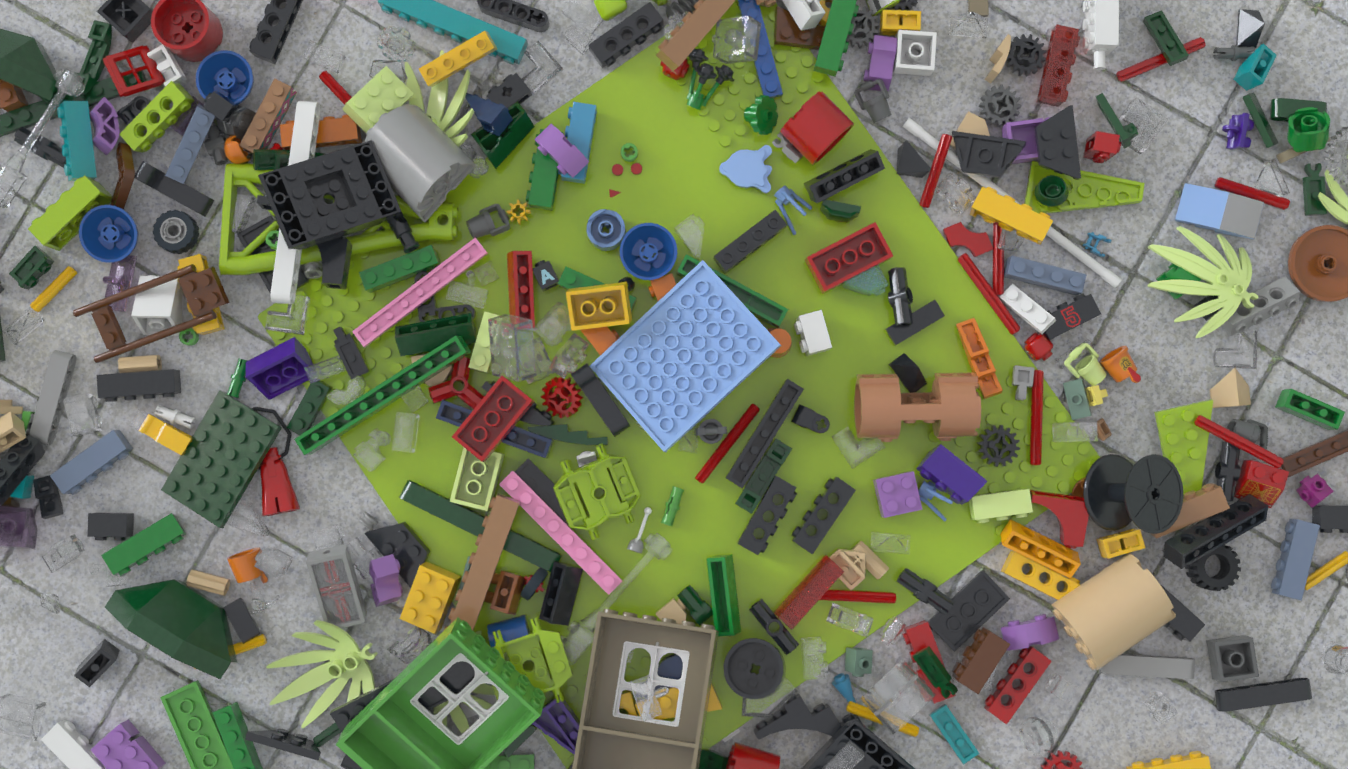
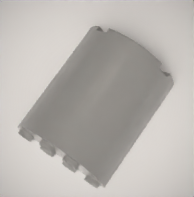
M407 104L389 113L382 114L379 121L366 133L365 142L372 140L391 188L423 222H426L447 199V193L450 190H455L476 166L427 114L416 105Z

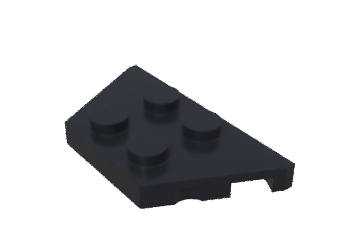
M1070 105L1035 127L1038 163L1040 167L1052 169L1056 173L1065 174L1073 177L1075 180L1081 179L1074 111L1073 105Z
M952 131L961 171L964 173L1001 178L1026 146V141Z
M406 522L367 531L365 535L383 556L393 554L394 558L399 561V575L411 588L418 568L421 564L425 563L430 550Z
M285 729L248 731L245 740L314 760H319L321 751L312 740L307 739V736L301 734L294 736Z

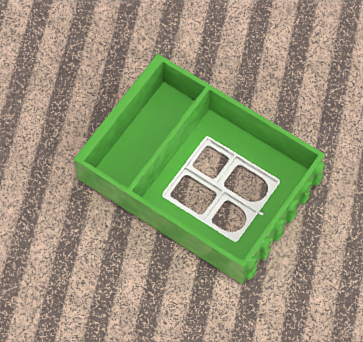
M458 617L345 726L336 746L362 769H484L541 716L546 697L542 690L535 688L525 675L515 670L514 665L510 661L503 659L496 648H491L483 636L476 634L466 621ZM456 662H467L474 668L475 676L458 694H454L440 681V677ZM484 683L492 684L499 693L498 700L489 709L483 708L470 695L477 686ZM429 687H435L449 701L435 715L418 701V698ZM465 702L479 715V719L462 735L457 736L442 723V720L457 705Z

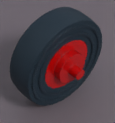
M540 567L534 575H530V577L525 576L526 586L520 595L524 599L530 600L535 592L538 593L539 590L543 592L545 589L542 587L544 584L542 582L548 575V572Z

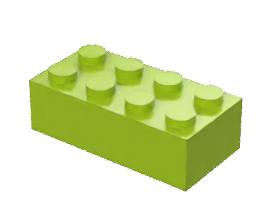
M84 175L74 182V186L71 189L63 192L55 204L49 205L41 217L34 219L28 230L43 246L60 251L79 233L80 223L85 214L97 206L109 205L112 195L99 182Z

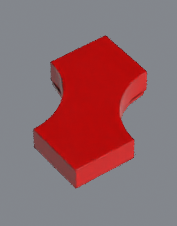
M962 222L943 229L950 247L961 246L967 248L974 257L993 250L986 232H971L963 226Z

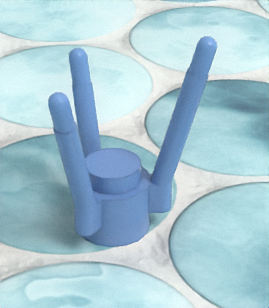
M785 185L775 193L774 196L777 198L775 203L779 206L792 234L796 235V231L783 203L785 206L792 203L803 216H806V212L798 205L794 198L809 210L812 209V206Z
M924 481L918 490L920 500L938 517L946 521L947 519L927 499L932 500L933 496L949 504H952L953 501L937 493L934 483Z

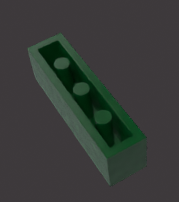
M471 313L395 327V340L400 356L431 352L456 335L462 336L467 345L475 343L477 339Z

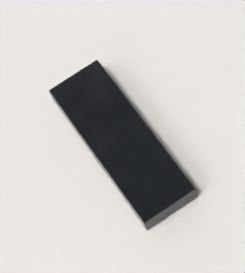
M933 300L912 313L913 324L911 326L896 327L893 324L885 330L896 346L945 315L936 300Z

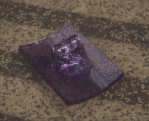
M129 255L123 260L112 262L109 276L103 277V282L107 284L105 298L131 288L137 256ZM129 297L109 304V307L111 306L113 311L126 312Z

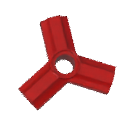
M464 357L454 363L451 380L428 388L433 404L457 396L470 408L475 409L484 396L468 383L471 359ZM461 382L463 390H455L453 383Z

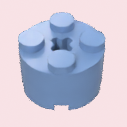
M601 209L594 212L587 223L586 230L590 242L602 251H610L619 247L626 234L622 217L612 210ZM603 227L610 228V232L608 234L603 232Z

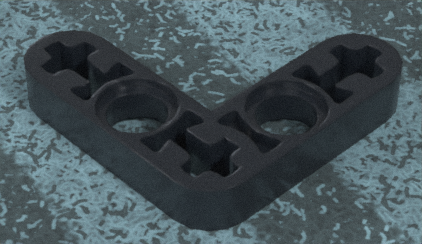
M419 272L415 276L414 282H418L420 279H422V276H425L428 273ZM435 295L431 297L429 304H421L418 307L420 322L425 321L424 318L427 317L428 313L430 316H437L436 312H439L438 317L440 319L445 311H451L453 316H457L455 309H458V313H463L467 308L468 311L472 312L471 314L474 319L476 312L472 306L467 304L437 308Z

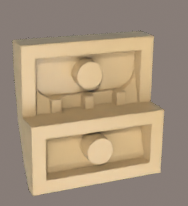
M1009 34L989 59L995 65L984 80L990 84L1000 73L1007 60L1011 45V36Z

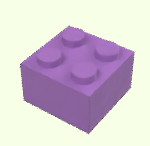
M914 471L873 479L881 517L886 518L923 510Z

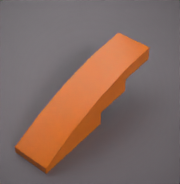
M975 318L957 323L956 327L972 372L978 376L979 389L983 399L1002 393L1003 390L995 374L996 370L989 356L988 347Z

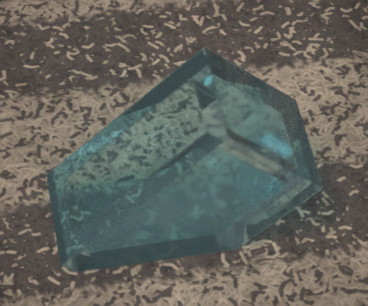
M879 265L842 284L845 289L867 296L873 294L879 296L886 292L885 288L889 285Z

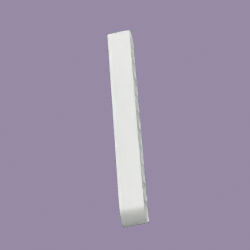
M297 102L288 166L312 159L315 156L320 119L319 102ZM280 228L270 294L271 302L294 304L302 249H288Z

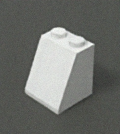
M140 276L138 285L160 276ZM179 278L136 294L131 316L143 335H151L182 323L183 290L178 281L180 280ZM180 332L173 334L172 336H179Z

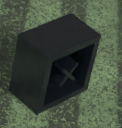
M107 0L96 12L133 43L151 24L153 10L142 0Z

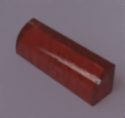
M825 555L779 605L774 614L792 630L844 571Z

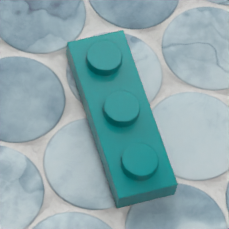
M946 704L929 714L963 765L980 754Z

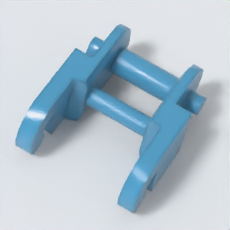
M1094 232L1088 233L1089 238L1083 246L1086 250L1090 249V253L1104 258L1105 254H1100V251H1097V245L1100 240L1111 243L1112 240L1107 239V237L1101 234L1094 235ZM1093 238L1097 240L1094 247L1090 245Z

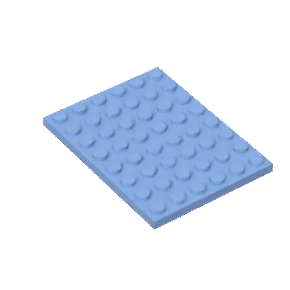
M702 260L590 365V368L663 452H667L780 348L781 344Z

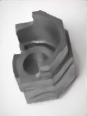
M238 105V108L228 122L217 118L218 128L223 133L229 136L235 135L236 138L242 141L256 113Z

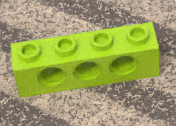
M170 81L119 135L133 151L147 152L151 149L152 144L165 134V130L169 126L174 125L178 121V117L191 108V104L195 100L180 83ZM173 102V107L170 109V103ZM158 115H160L159 122H157Z

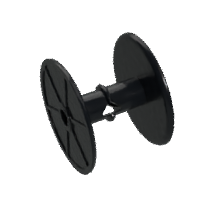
M1108 454L1100 457L1090 467L1085 478L1083 491L1087 512L1093 522L1100 528L1116 531L1126 527L1133 521L1139 529L1151 534L1162 533L1175 523L1182 509L1184 495L1182 480L1175 465L1166 457L1156 454L1147 455L1139 459L1134 465L1125 457L1117 454Z

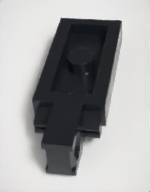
M342 327L334 329L333 331L337 337V340L334 341V346L350 379L354 380L370 372L351 334L346 335Z

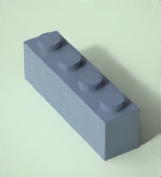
M199 104L165 175L182 184L185 183L216 117L203 108V105Z
M1013 255L1007 258L1004 268L1005 278L1075 296L1083 292L1087 274Z
M112 430L52 473L50 477L62 494L74 495L82 490V485L96 480L100 472L110 470L114 466V462L128 457V452L133 447L120 430Z
M1289 519L1285 526V539L1280 546L1281 556L1276 563L1277 572L1271 583V593L1302 601L1320 525L1299 519Z

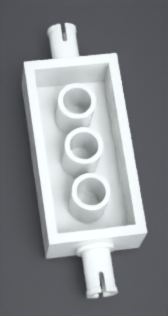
M1084 0L1083 12H1085V19L1083 20L1082 27L1085 30V37L1083 38L1082 47L1085 49V55H1094L1093 70H1105V56H1108L1119 45V0Z

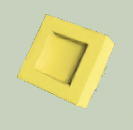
M1099 385L1085 388L1090 406L1103 404L1102 398L1108 396L1107 390H1100Z

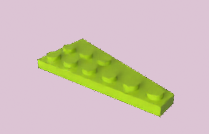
M1037 161L1030 163L1024 204L1033 208L1032 211L1037 213L1043 212L1047 214L1137 204L1143 198L1145 183L1082 170H1080L1081 179L1075 180L1071 176L1040 167ZM1046 176H1059L1065 181L1068 186L1069 195L1063 204L1049 207L1041 204L1036 199L1035 187Z
M1212 399L1154 412L1162 454L1177 468L1183 484V494L1202 489L1209 432L1199 428L1194 422L1199 415L1211 420Z

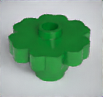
M760 95L755 98V104L747 107L744 111L745 121L749 122L753 131L759 132L760 135L772 133L773 127L777 124V104L774 98H769L768 95Z

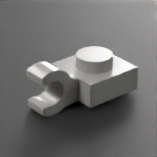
M780 132L777 136L781 141L776 138L772 142L773 145L777 148L782 147L781 151L790 160L797 163L803 155Z
M1013 366L1012 385L1017 386L1015 400L1023 401V399H1026L1027 387H1033V367Z

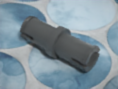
M1232 45L1228 48L1216 47L1213 53L1221 54L1213 55L1215 60L1230 59L1231 61L1247 59L1252 54L1247 52H1253L1255 48L1253 46L1238 47L1237 45Z

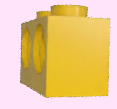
M883 10L880 15L879 35L896 36L898 30L920 31L921 11Z
M1132 528L1096 539L1101 557L1107 559L1145 548L1140 529Z

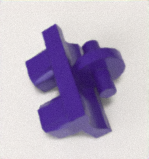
M1250 114L1232 115L1229 125L1223 126L1222 131L1227 132L1228 139L1226 149L1233 150L1250 147L1251 139L1246 137V132L1254 128V121L1249 118Z

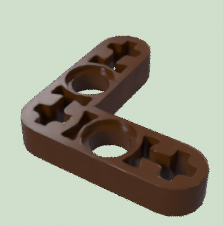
M119 142L116 150L119 178L111 199V205L124 210L134 181L135 169L131 147L127 143Z

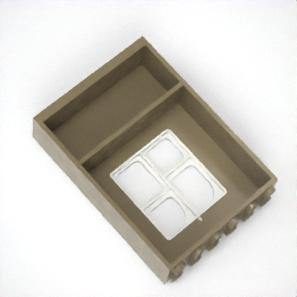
M610 609L598 612L572 769H699L719 631L715 630L713 625L702 624L700 628L695 627L693 622L682 621V624H676V620L668 618L656 621V617L649 615L637 618L635 613L623 612V615H618L617 611ZM635 648L646 649L651 656L649 678L647 684L644 685L624 680L627 657ZM675 653L681 657L683 670L679 680L658 676V666L663 655ZM657 685L675 687L679 690L675 720L672 722L651 717L654 692ZM623 690L645 694L642 716L627 715L619 712Z

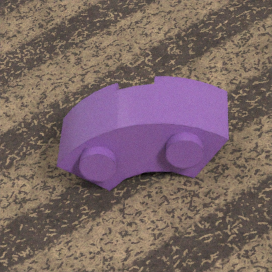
M874 35L873 43L869 42L867 54H870L868 70L865 69L863 81L868 82L870 80L882 79L887 91H889L896 55L897 38ZM876 84L869 90L881 91L879 84Z
M103 97L89 114L90 121L95 129L93 145L107 156L117 143L120 129L117 119L118 115L114 107Z
M552 124L534 139L539 144L538 150L544 156L548 154L558 164L557 169L563 175L567 173L573 178L589 163L577 147L572 145L565 135Z
M393 554L371 560L369 564V574L373 580V584L370 585L376 607L398 601L403 593L398 579L400 564Z
M1046 614L1034 616L1035 619L1019 622V620L1008 621V625L1001 627L1003 640L1010 644L1007 651L1029 648L1031 645H1043L1059 640L1054 616L1046 617Z

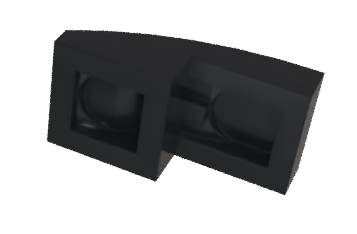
M50 475L34 479L35 498L39 499L41 518L48 519L63 515L59 490Z

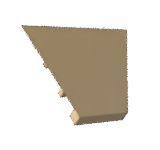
M1236 368L1210 389L1213 408L1251 405L1249 385Z

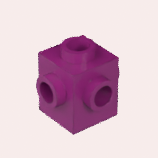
M1318 473L1312 478L1308 475L1299 483L1302 486L1296 490L1301 499L1306 501L1311 508L1334 492Z

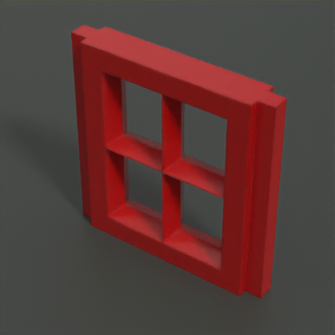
M147 45L103 58V62L120 97L161 86L165 82L161 72L157 69L156 62L147 56V53L150 52ZM140 55L145 65L134 68L130 58ZM126 59L131 70L120 72L116 62ZM147 69L152 80L142 83L137 72ZM134 74L138 84L128 87L123 76Z

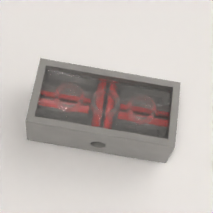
M343 544L308 552L306 564L323 621L336 625L339 628L365 623L367 611L348 545Z

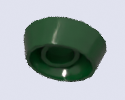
M1055 175L1044 177L1034 190L1036 199L1041 204L1049 207L1063 204L1069 195L1068 186L1065 181Z

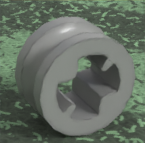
M309 262L305 264L306 277L314 279L323 275L321 263Z
M364 512V517H360L359 521L368 529L373 530V525H377L378 521L369 513Z

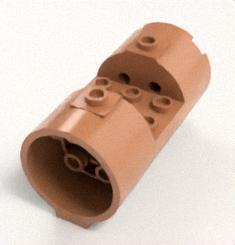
M935 373L931 392L901 393L897 374H857L854 395L857 437L878 438L882 442H892L893 439H898L900 435L901 420H904V423H916V420L932 423L934 435L940 441H950L951 438L977 436L978 433L975 430L980 428L981 396L976 392V389L979 388L978 376L975 373Z

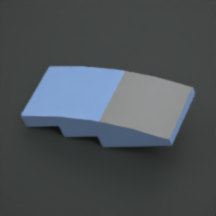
M1185 183L1175 221L1193 224L1199 228L1215 230L1216 233L1254 240L1264 202L1221 190Z

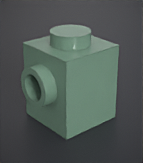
M846 647L845 671L851 672L852 676L864 677V674H871L873 650Z

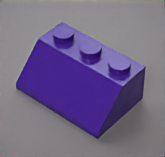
M295 337L246 361V378L268 400L318 376L306 348Z
M941 444L930 450L916 468L923 478L930 479L935 483V487L938 490L946 492L950 495V499L953 502L961 505L967 503L987 482L986 479Z

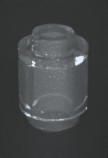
M895 616L892 619H888L879 632L880 640L888 646L890 644L895 645L904 633L906 624Z

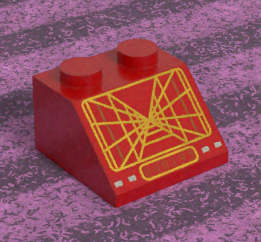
M1243 460L1234 497L1240 499L1251 494L1267 504L1268 508H1271L1284 491L1289 471L1254 460Z

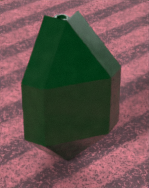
M0 29V80L35 94L49 105H53L54 100L58 96V89H66L43 45L33 37Z
M172 579L115 590L105 605V608L125 629L171 658L213 677L221 679L231 662H237L229 623L223 606L194 588L187 586L181 580Z

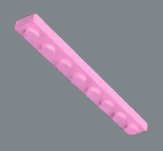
M475 237L353 330V334L363 347H367L488 253Z
M514 471L499 484L513 499L520 501L519 505L608 595L623 581Z

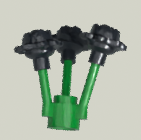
M694 48L688 55L692 61L693 71L686 99H688L687 105L701 110L702 106L706 107L708 100L719 85H722L724 81L734 82L735 80L732 78L734 72L726 65L716 66L717 74L714 73L712 65L707 63L700 65V63L707 61L709 58L705 56V51ZM698 72L700 76L698 80L699 85L697 90L693 92L696 73ZM718 75L715 80L716 83L706 97L703 98L704 94L700 93L703 84H706L707 79H715Z

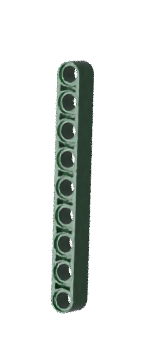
M407 480L399 496L400 499L477 537L479 534L483 535L485 527H482L484 516L460 504L450 502V499L413 481ZM511 529L503 548L549 572L552 570L553 563L559 562L562 557L561 554Z

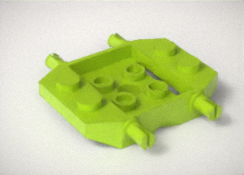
M603 443L595 446L599 459L575 470L570 468L567 459L560 461L564 473L553 487L568 526L570 528L587 530L591 540L599 538L595 527L610 518L623 514L626 524L634 522L630 511L634 508L640 497L626 458L624 456L606 454ZM575 482L578 486L582 499L589 513L590 517L588 518L585 514L581 501L574 487L573 483ZM597 488L603 489V495L600 498H595L594 491Z
M538 617L530 619L534 630L533 633L505 642L500 630L492 632L496 642L494 648L499 651L503 659H505L504 653L507 652L509 661L514 665L515 670L525 675L535 688L541 689L543 693L552 690L556 703H559L560 700L561 702L564 701L561 686L573 673L559 632L541 628ZM539 641H541V644H542V647H543V650H544V653H545V656H546V659H547V663H548V666H549V669H550V672H551V675H552V679L550 678V674H549V671H548V668H547V665H546V662H545V659H544V656H543V653H542V650H541ZM526 660L533 661L534 669L532 671H527L524 668L523 664ZM492 685L496 699L498 700V690L495 686Z

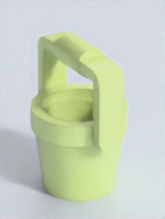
M1081 343L1064 361L1066 368L1076 378L1081 376L1092 386L1099 384L1107 375L1098 362L1097 358L1099 355L1088 343ZM1086 348L1091 354L1081 359L1073 368L1070 363Z

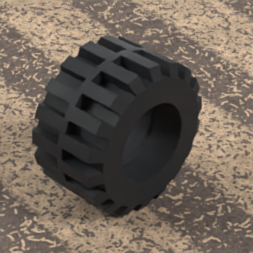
M1224 544L1186 566L1185 569L1189 570L1186 574L1188 577H1191L1190 581L1197 584L1196 586L1211 591L1226 590L1229 588L1228 585L1233 586L1235 584L1234 579L1238 580L1239 578L1237 572H1241V567H1238V564L1241 562L1240 559H1236L1238 554L1235 551H1231L1233 548ZM1216 555L1220 561V570L1215 576L1209 577L1205 571V563L1210 556Z

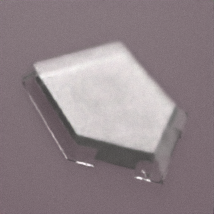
M785 677L779 690L767 698L747 699L743 697L742 716L770 718L798 690Z

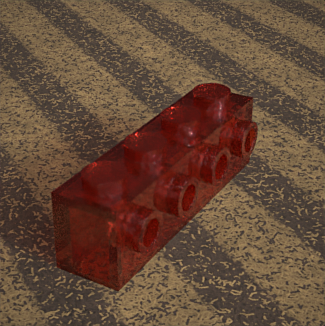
M1058 24L1052 29L1036 102L1056 107L1066 102L1068 97L1067 84L1072 79L1070 69L1076 60L1074 50L1075 47H1078L1080 36H1078L1079 29Z

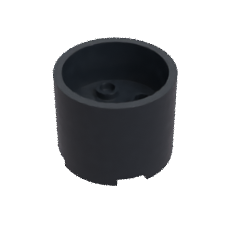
M758 638L745 639L735 644L727 653L724 661V676L727 684L736 694L747 699H763L773 695L782 686L786 674L785 661L780 651L771 643ZM753 664L756 666L760 665L761 667L758 675L751 672Z

